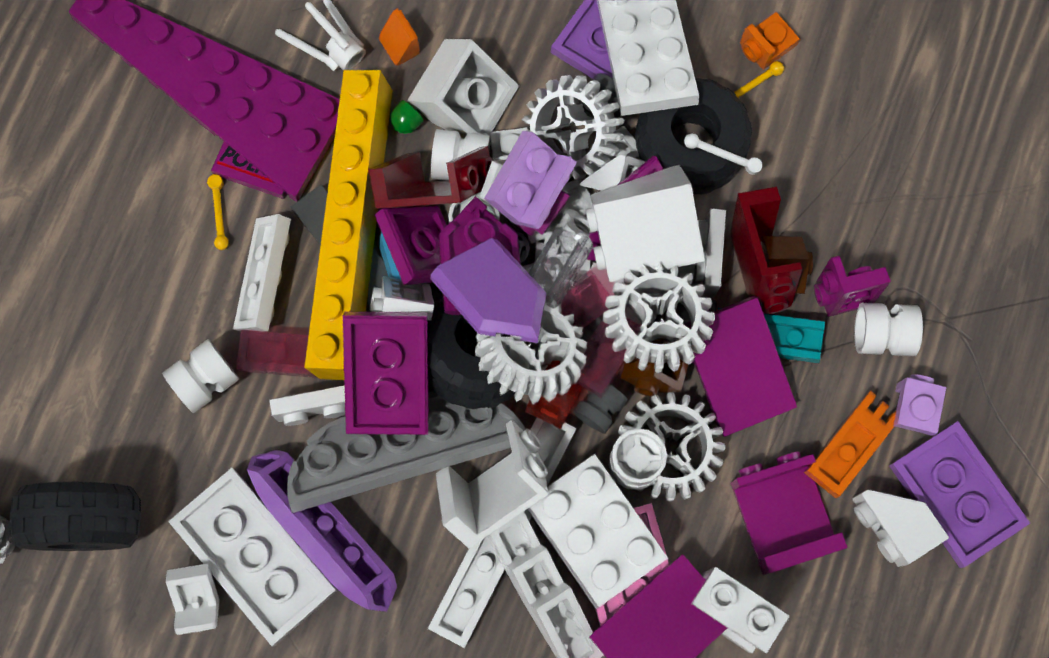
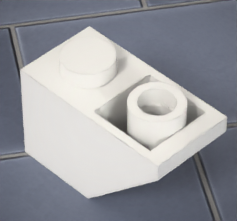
M866 490L852 498L856 504V507H854L856 516L866 528L871 527L880 540L877 542V545L882 555L890 563L895 562L898 567L909 565L949 538L924 502L872 490Z

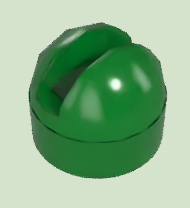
M401 100L391 114L392 126L396 131L403 134L413 132L424 122L421 115L404 100Z

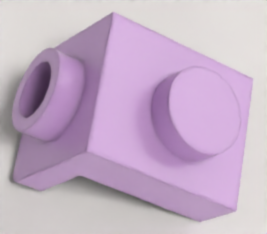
M917 374L910 375V378L907 377L898 382L895 391L900 393L893 426L931 436L938 434L946 387L934 384V379L931 377Z

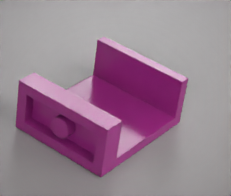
M797 451L777 458L778 465L763 470L761 463L743 468L738 471L740 477L731 482L762 575L848 548L842 532L838 534L833 532L816 482L804 473L810 465L816 462L814 454L801 458L800 452Z

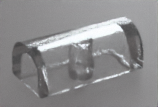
M555 228L529 272L532 278L546 292L545 303L547 306L554 309L561 304L593 249L590 237Z

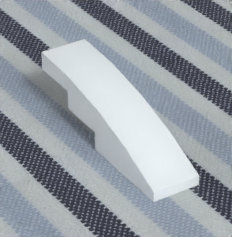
M522 512L487 536L520 598L556 658H601L604 656L589 638L593 631L571 587L563 582L547 548L540 545L525 513Z

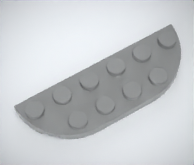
M428 392V435L346 434L345 416L315 432L307 440L308 445L299 455L297 461L293 460L287 483L291 513L509 449L511 446L506 423L510 420H513L523 431L526 429L519 418L502 403L491 408L469 409L456 404L453 405L433 392Z

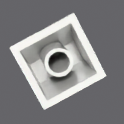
M680 165L672 166L590 195L593 207L585 209L590 233L598 231L601 245L593 247L598 271L606 269L609 282L624 279V275L628 271L635 276H640L639 269L642 265L650 273H654L658 263L662 265L663 270H667L674 266L681 267L705 261L692 186Z

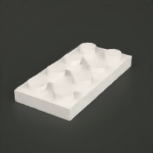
M597 0L621 116L698 105L699 92L676 0Z
M230 468L168 521L201 562L209 564L212 575L271 646H276L338 591L273 517L264 503L234 468Z

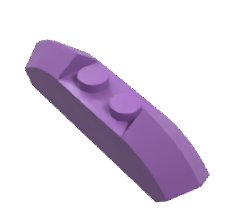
M274 450L252 456L247 471L256 492L269 512L324 576L351 601L369 610L387 612L397 589L394 573L331 502L291 513L287 483L290 467L294 459L287 452Z

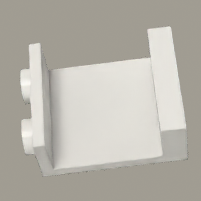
M513 420L506 423L512 453L470 483H467L450 466L436 473L443 526L469 549L549 494L545 480L548 471L538 452L541 449L540 442L531 430L526 429L523 431Z
M717 567L703 572L701 575L706 581L691 604L727 627L728 629L722 635L748 653H753L756 647L767 653L788 620L789 615Z

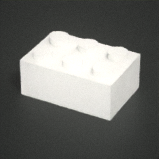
M595 454L547 487L549 494L528 508L536 523L596 609L668 559Z

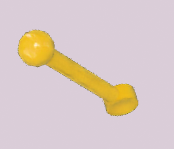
M779 61L773 62L769 70L736 90L734 93L737 98L771 76L781 75L784 71L783 64Z
M213 174L208 177L207 184L213 192L217 231L214 246L219 250H225L229 246V239L224 234L220 195L224 182L219 175Z

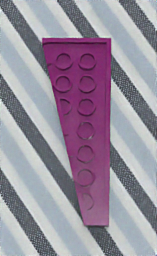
M76 0L68 11L74 21L102 44L105 43L116 52L125 63L139 71L154 87L167 94L174 100L176 105L214 136H218L286 192L290 199L296 202L299 201L335 138L340 99L127 0Z

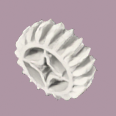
M571 75L561 76L559 82L556 79L549 80L546 83L547 89L540 88L534 92L538 101H529L526 104L533 114L524 116L522 121L530 124V130L528 131L534 132L556 154L571 156L577 162L569 177L570 179L573 176L577 181L585 179L586 174L592 175L599 170V167H603L610 162L608 155L615 156L620 152L613 141H621L625 137L621 132L616 131V126L622 125L625 120L620 117H614L613 112L617 111L620 106L617 102L608 104L612 92L608 89L599 92V81L592 80L587 84V78L583 75L576 76L574 80ZM578 99L589 107L594 118L586 115L583 104L579 103ZM560 103V106L557 107V119L551 125V117L554 112V109ZM573 123L576 126L585 125V128L578 129L571 133V130H561L562 127H568ZM596 131V139L593 144V147L588 152V154H586L585 149L589 148V136L592 132ZM553 138L561 143L563 152L557 147Z
M660 263L656 265L654 273H650L644 265L639 269L640 276L638 277L628 271L624 275L625 284L616 282L612 290L614 295L607 296L605 306L609 310L603 313V322L609 324V326L605 329V335L607 338H616L612 345L614 352L626 349L624 355L626 363L631 362L635 357L640 359L638 368L641 371L646 369L648 362L654 363V370L657 374L662 372L664 363H668L669 367L676 371L679 369L680 359L688 365L691 364L695 358L693 352L702 354L706 348L704 341L711 339L713 330L709 326L714 323L715 315L708 310L712 306L711 298L701 297L705 290L703 284L691 286L693 280L691 273L683 278L678 277L679 269L677 266L671 268L670 274L663 273V267ZM662 293L665 295L661 297H651L647 294ZM679 302L686 308L690 316L691 329L683 324L684 320L676 313V307ZM627 308L635 312L634 316L642 323L638 335L633 332L627 322L625 315ZM667 309L665 322L661 318V322L655 321L650 327L652 315L654 314L656 318L657 314L663 315ZM658 338H664L672 343L655 344L651 342Z
M545 299L538 343L521 341V337L513 335L501 337L503 334L496 333V336L477 333L476 339L478 343L475 348V356L481 358L478 364L479 371H490L487 377L488 384L501 383L500 394L502 395L511 390L515 392L516 402L521 400L523 395H528L532 404L538 402L541 395L550 402L557 393L562 396L567 393L571 385L578 381L581 375L580 371L586 364L584 353L587 349V342L580 339L583 335V327L572 326L574 314L563 316L561 314V304L553 309L547 306V300ZM552 361H561V364L557 367L541 371L542 365L551 364Z
M668 392L665 404L663 405L658 395L651 396V409L645 402L639 401L636 407L641 416L629 411L625 419L633 427L621 425L618 430L620 435L629 430L642 429L647 424L651 432L658 435L664 444V438H669L670 442L672 439L678 441L685 436L675 450L677 455H672L671 451L667 454L666 463L672 465L676 471H681L684 476L667 478L660 475L651 484L653 488L650 497L656 499L660 494L661 488L666 489L667 501H673L676 489H679L680 495L685 500L691 497L690 484L698 493H701L705 490V485L700 476L712 482L717 476L708 466L720 468L723 465V460L713 455V453L725 450L724 443L713 442L714 438L722 435L723 430L721 427L710 429L708 426L715 420L716 416L711 413L703 419L699 415L705 406L702 402L697 403L694 409L687 407L690 402L689 395H684L680 404H675L674 393ZM664 416L677 417L689 423L690 426L674 430L669 428L664 421L660 422L658 418ZM698 435L702 445V456L695 470L690 464L691 458L687 453V443Z

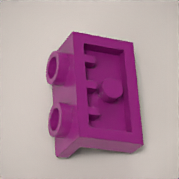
M840 256L830 258L818 277L817 284L814 285V293L820 307L824 306L827 316L831 317L857 310L860 303H875L891 280L886 267L872 270L871 266H864L854 269L846 275Z

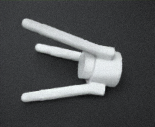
M323 0V3L342 32H338L312 3L307 2L305 4V8L332 37L326 45L329 56L281 29L275 31L278 37L326 63L334 72L340 67L343 70H352L361 62L366 53V50L363 48L364 44L354 35L331 0Z

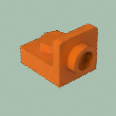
M775 12L756 27L753 24L747 26L743 32L740 44L745 56L751 62H756L764 70L796 47L800 38L781 16Z

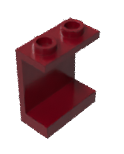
M488 146L479 147L447 162L449 180L425 182L420 152L406 153L369 169L376 208L460 203L482 191L491 162L493 161L490 157Z
M777 187L738 193L730 232L748 298L752 296L758 297L762 311L767 314H776L792 306L802 272L800 262L768 268L761 242L763 236L773 235L781 202Z

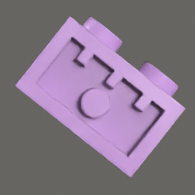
M522 131L484 199L514 224L539 229L549 216L552 206L562 188L567 184L577 162L571 156L556 154L534 132Z

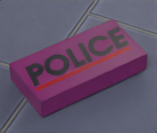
M223 142L211 169L213 174L275 197L285 198L286 192L228 144Z

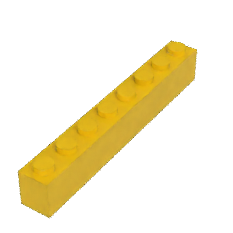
M381 70L343 71L304 366L305 369L319 379L344 380L343 313L366 312L377 224L375 214L378 212V208L375 206L369 169L384 163L393 92Z

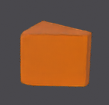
M397 8L391 13L379 35V41L396 66L419 55L420 51L418 36L402 11Z

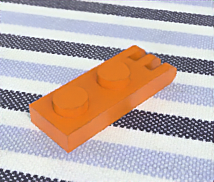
M871 390L864 396L815 458L816 462L810 465L804 472L834 498L841 496L895 427L893 425L896 411L890 414L886 422L881 418L890 406L885 401H882L874 411L868 408L877 396Z

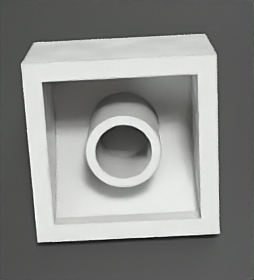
M444 39L407 101L433 124L445 130L458 131L461 138L464 139L468 133L490 135V132L495 128L519 85L472 39Z

